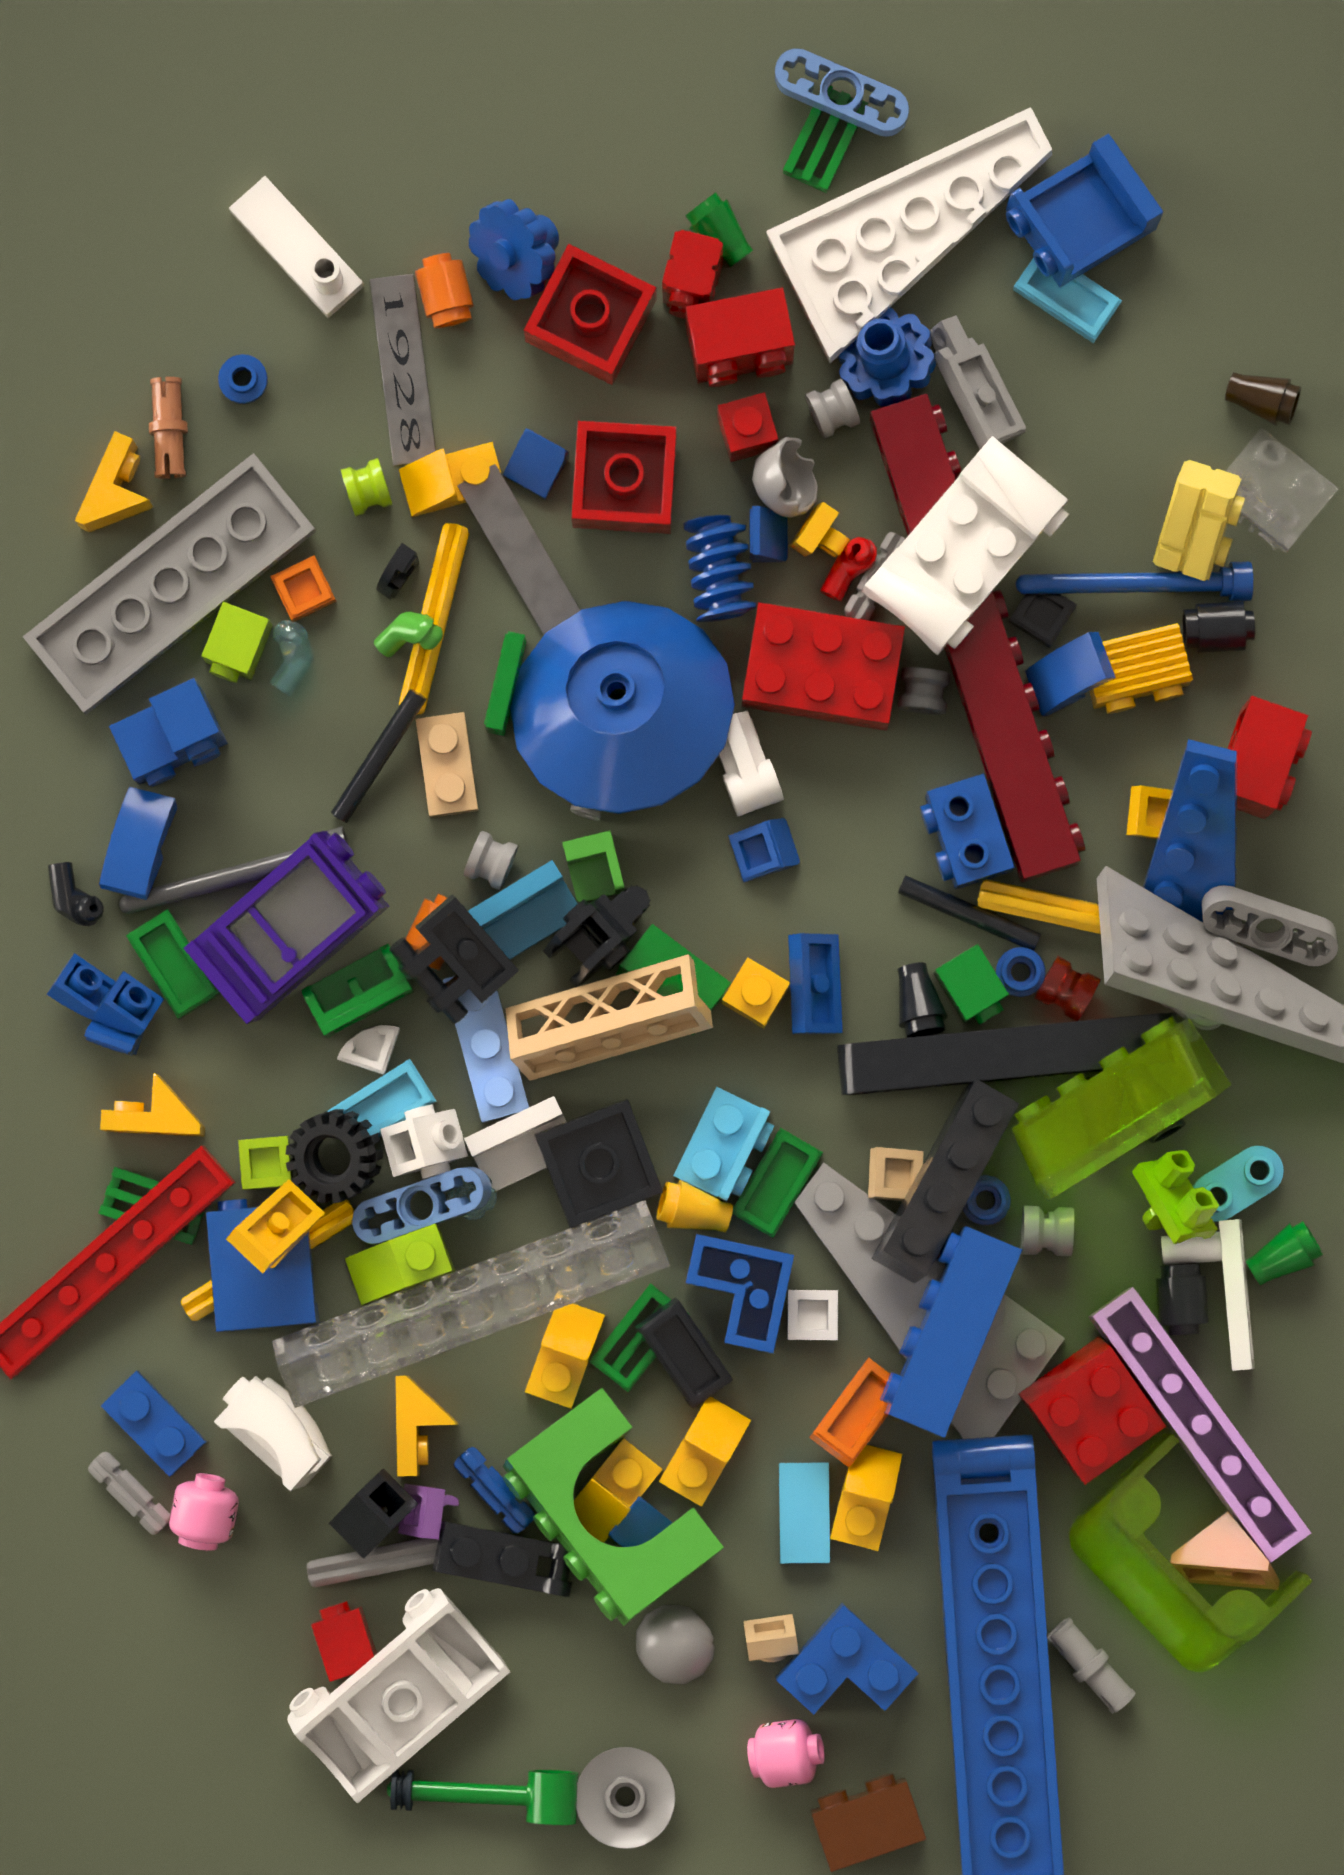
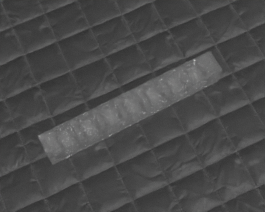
M643 1200L273 1340L277 1367L294 1408L670 1267L647 1203Z

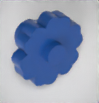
M506 199L502 202L496 201L480 209L479 219L469 226V248L479 258L477 271L480 276L487 281L492 290L498 292L504 289L509 298L515 301L521 298H530L543 291L544 281L551 278L555 270L553 263L555 262L556 255L554 250L559 244V234L554 223L544 215H535L530 208H524L519 211L518 206L511 199Z
M890 307L878 319L868 322L859 332L857 339L837 357L842 365L839 369L840 378L856 399L864 400L873 396L875 402L881 407L910 399L911 388L926 387L930 382L931 373L936 367V360L930 349L932 337L929 329L921 324L916 315L906 314L898 318L896 311Z

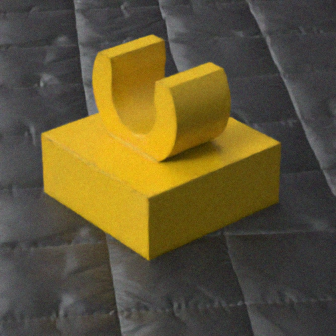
M821 502L815 505L789 544V547L806 557L812 554L818 546L825 553L835 558L841 554L850 539L830 527L839 512L825 502Z

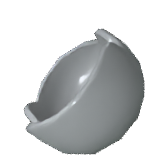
M785 437L769 446L756 459L752 476L757 495L762 502L776 514L788 518L798 517L807 513L817 502L818 485L812 471L815 462L813 459L801 457L797 453V449L802 443V440L798 438Z
M662 1605L646 1614L636 1630V1652L639 1660L652 1676L663 1683L685 1685L702 1676L713 1660L715 1646L713 1644L714 1637L706 1623L689 1607L683 1605Z

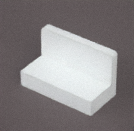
M553 1096L464 1138L478 1168L488 1176L491 1183V1192H497L547 1168L534 1134L565 1123L566 1120L556 1098Z

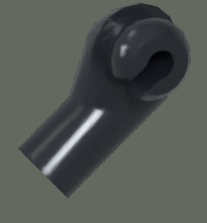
M72 862L48 865L54 909L77 925H94L104 913L103 903L98 897H92L76 888Z

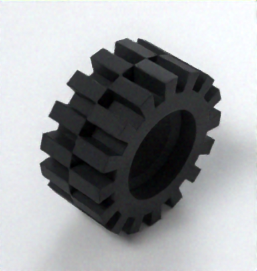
M334 1109L330 1112L325 1111L299 1124L301 1128L294 1130L291 1134L290 1139L294 1140V1143L286 1146L285 1154L293 1155V1160L286 1163L287 1171L296 1170L298 1176L291 1180L296 1186L304 1184L306 1189L303 1193L309 1198L318 1195L317 1202L327 1203L333 1200V1203H339L362 1193L363 1190L369 1188L375 1182L372 1180V1177L379 1175L382 1166L376 1165V1161L383 1158V1149L375 1150L374 1144L381 1140L378 1133L370 1136L367 1130L373 1125L367 1119L361 1122L357 1121L358 1113L350 1111L343 1114L344 1109ZM326 1138L339 1139L349 1150L350 1164L343 1174H332L326 1171L320 1163L318 1151L321 1143Z

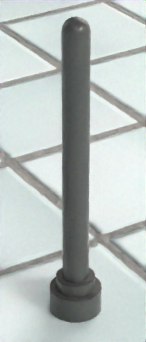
M343 826L327 830L330 835L333 833L340 835L349 845ZM297 849L151 888L147 900L125 895L121 898L119 907L123 913L133 914L263 879ZM310 858L300 868L315 865V862Z

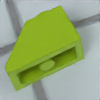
M436 1223L345 1258L361 1305L455 1272L441 1230Z

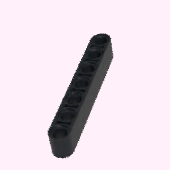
M1176 1012L859 1042L837 1046L842 1095L970 1084L976 1079L981 1082H994L1168 1065L1182 1062Z

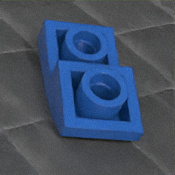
M1088 632L1043 657L1025 671L1029 683L1031 682L1035 691L1041 716H1048L1085 698L1086 692L1116 678L1099 632Z
M133 787L128 788L107 849L99 882L101 889L147 900L163 861L162 845L178 808L175 798Z
M75 953L46 994L88 1019L110 1028L136 1035H141L164 1000V998L125 971L114 981Z

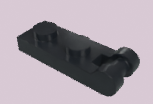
M442 1521L432 1568L435 1572L563 1597H570L573 1583L568 1581L570 1569L563 1559L568 1553L561 1543ZM539 1556L552 1558L549 1577L536 1575Z

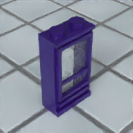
M327 831L315 832L293 854L195 940H192L183 948L246 1024L259 1021L390 907L382 897L386 894L382 884L369 871H365L362 874L350 859L354 856L353 850L337 833L330 835Z

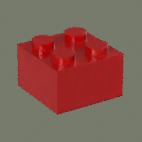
M568 243L524 328L525 342L613 385L657 300V288Z
M783 287L686 307V330L697 383L708 381L709 387H722L737 382V375L756 372L759 378L771 377L784 373L786 371L785 366L793 364L795 342Z
M578 421L571 518L573 528L671 534L677 427Z
M1251 696L1242 706L1227 749L1237 751L1236 810L1266 819L1275 810L1281 811L1283 805H1287L1296 781V777L1288 775L1291 765H1297L1299 758L1303 759L1312 735L1311 730L1304 728L1309 715L1255 696Z
M1099 1336L1018 1394L1073 1474L1085 1485L1166 1427L1112 1347Z

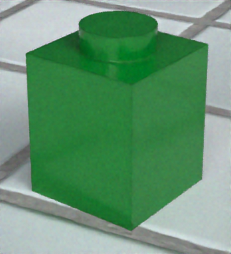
M978 944L938 967L933 972L963 1023L975 1018L977 1023L981 1025L1004 1010L1000 1001L1005 999L1009 993Z

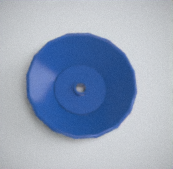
M621 601L582 609L546 632L520 667L510 712L517 750L541 785L576 807L621 814L661 806L700 782L726 745L735 702L728 664L703 629L667 607ZM615 689H624L626 691L624 697L619 700L609 698L611 692Z

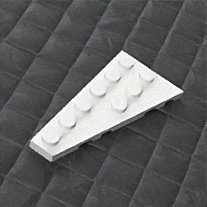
M1031 107L766 231L767 239L829 363L836 359L857 339L859 332L868 322L878 319L1052 156V148Z

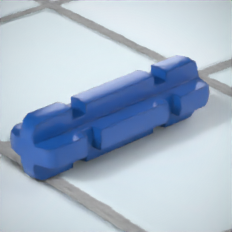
M468 1448L453 1463L454 1468L465 1480L469 1477L473 1481L470 1486L496 1515L500 1512L504 1515L505 1518L502 1522L512 1533H520L534 1520L533 1516L535 1513L524 1501L519 1504L515 1499L516 1497L505 1484L503 1477L493 1466L488 1469L483 1464L487 1459L477 1448Z

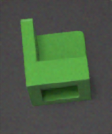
M610 830L562 842L578 902H581L583 899L589 902L597 900L603 894L608 897L625 891Z

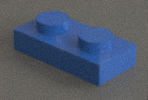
M799 933L788 935L792 1034L843 1033L839 934Z
M135 1371L101 1405L169 1477H172L207 1442L139 1371Z

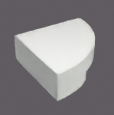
M379 1025L359 1032L345 1043L337 1060L385 1075L400 1028L390 1025Z

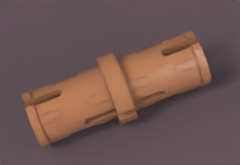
M161 377L150 379V386H152L153 421L149 423V434L154 436V475L158 479H171V475H174L175 479L186 477L183 435L188 433L187 422L182 420V379L179 377H165L166 382H162Z

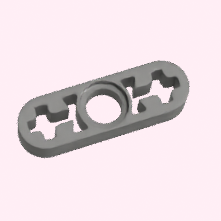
M1227 885L1210 889L1202 899L1204 926L1215 935L1308 966L1327 964L1337 954L1336 928L1330 920ZM1226 907L1233 908V910H1226L1223 915L1216 914V911L1223 912ZM1265 919H1277L1283 923L1282 928L1274 933H1263L1256 928ZM1317 937L1323 938V941H1321V940H1316V938H1317ZM1306 941H1307V942H1313V941H1315V942L1313 943V945H1307V944H1306Z

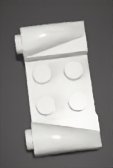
M992 436L903 543L894 550L865 584L862 592L903 621L936 655L947 644L956 649L974 627L967 620L1042 532L1051 537L1068 517L1069 513L1063 509L1068 499Z
M255 1376L250 1382L245 1377H241L223 1397L228 1407L214 1422L221 1429L227 1428L283 1479V1485L290 1491L306 1486L332 1457L324 1437L311 1415L296 1397L270 1377L261 1381Z
M439 1588L430 1592L427 1589H423L414 1594L405 1605L406 1613L402 1622L406 1629L332 1693L326 1687H320L315 1690L307 1688L301 1691L290 1703L289 1708L291 1712L288 1715L287 1721L294 1735L325 1764L356 1803H359L510 1673L502 1657Z

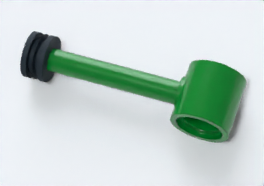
M396 1770L392 1773L391 1782L387 1785V1795L390 1797L391 1810H397L398 1805H400L402 1810L403 1805H405L406 1811H412L413 1801L526 1806V1822L574 1825L577 1818L578 1772L529 1770L527 1786L415 1781L414 1770H408L407 1775L404 1774V1770L402 1775H399V1770Z

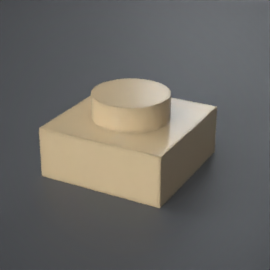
M883 1147L871 1148L868 1198L903 1201L923 1165L924 1151Z
M793 1614L743 1621L749 1661L777 1662L785 1659L788 1655L799 1654Z

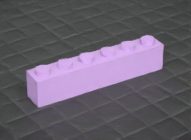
M1134 1287L1127 1288L1088 1316L1229 1513L1270 1563L1311 1534L1305 1523Z

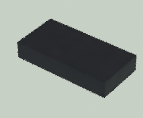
M676 1297L635 1326L691 1408L694 1409L733 1381L731 1375Z

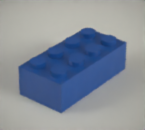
M967 1226L961 1228L958 1235L952 1232L948 1235L937 1260L946 1264L939 1281L929 1280L918 1306L926 1310L920 1328L910 1326L901 1346L899 1354L907 1357L901 1374L898 1375L891 1372L880 1397L881 1401L888 1403L884 1413L945 1438L1022 1249Z

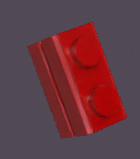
M681 229L674 233L669 253L670 260L667 261L662 280L663 303L670 307L669 313L686 319L687 306L712 302L714 300L715 287L718 285L723 265V243L718 238Z

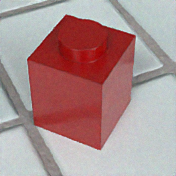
M765 392L717 405V418L730 463L760 455L769 446L778 441Z
M348 1601L319 1610L322 1619L313 1622L311 1627L329 1682L354 1674L377 1654L362 1606L350 1610Z

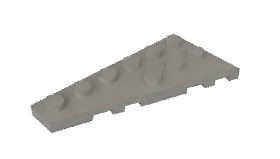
M1104 867L1096 879L1105 985L1344 1063V1005L1237 942L1211 933L1206 929L1203 922L1111 868Z
M823 1162L794 1204L900 1351L910 1326L920 1328L926 1310L918 1306L929 1280L939 1281L946 1264L937 1261L940 1255L939 1252L927 1276L913 1283L871 1259L895 1214L875 1199L868 1198L867 1193ZM1005 1294L951 1422L962 1439L995 1437L1020 1402L1021 1398L1018 1394L1036 1380L1065 1340L1063 1336Z

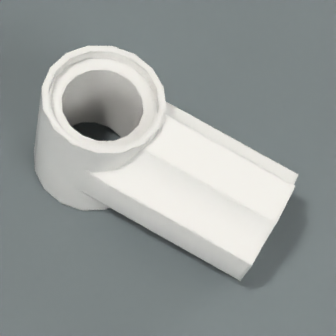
M748 710L734 713L726 745L719 754L725 771L723 779L736 815L741 816L784 800L773 765L770 759H765L757 731Z

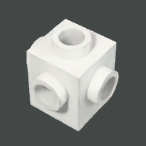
M433 1104L418 1107L404 1112L405 1121L380 1129L393 1177L420 1171L422 1179H428L450 1171V1162L468 1157L455 1109L435 1113Z

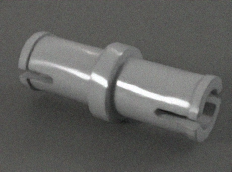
M1070 1617L1060 1622L1047 1635V1641L1051 1642L1074 1668L1073 1676L1079 1683L1085 1681L1109 1708L1108 1710L1111 1714L1118 1712L1135 1696L1136 1692L1125 1683L1107 1662L1108 1654L1102 1648L1097 1650L1076 1627Z

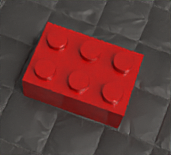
M758 602L741 707L887 731L905 626Z

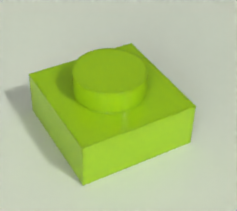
M289 1136L238 1140L242 1190L281 1187L288 1179H293L292 1170L287 1171L286 1163L291 1161V1155L285 1154L286 1146L290 1145Z

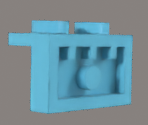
M716 1087L673 1177L725 1202L728 1201L731 1193L740 1197L753 1172L752 1169L745 1166V1163L753 1148L760 1152L763 1151L775 1126L766 1121L770 1111Z

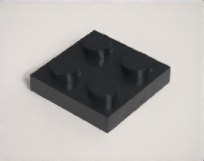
M628 1099L534 1134L570 1228L663 1193Z

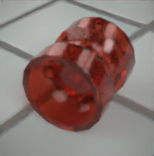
M1057 956L1034 999L1045 1005L1055 1004L1063 1008L1065 1016L1074 1021H1079L1101 979L1089 972L1081 974L1072 968L1071 962Z

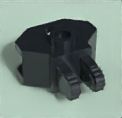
M631 885L630 888H626L625 891H622L612 901L605 894L590 903L583 899L563 917L567 924L555 934L543 952L549 958L557 955L566 946L583 963L579 968L580 970L570 979V982L575 987L584 984L604 965L608 970H611L631 951L626 944L637 931L633 925L634 923L636 924L650 906L651 900L647 890L638 887V885Z

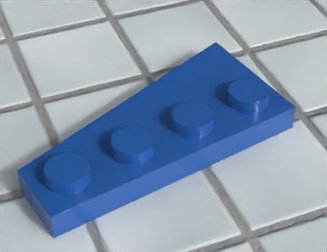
M1188 739L1143 888L1201 922H1203L1202 899L1210 889L1217 886L1227 885L1236 887L1237 751ZM1226 907L1223 912L1216 911V914L1223 915L1226 910H1233V908Z

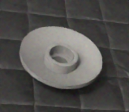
M617 1747L600 1753L586 1765L577 1782L576 1810L581 1823L590 1835L599 1842L611 1847L628 1849L651 1842L664 1831L674 1812L675 1788L668 1770L655 1756L638 1748ZM621 1787H629L634 1791L635 1800L630 1805H621L617 1801L616 1792Z

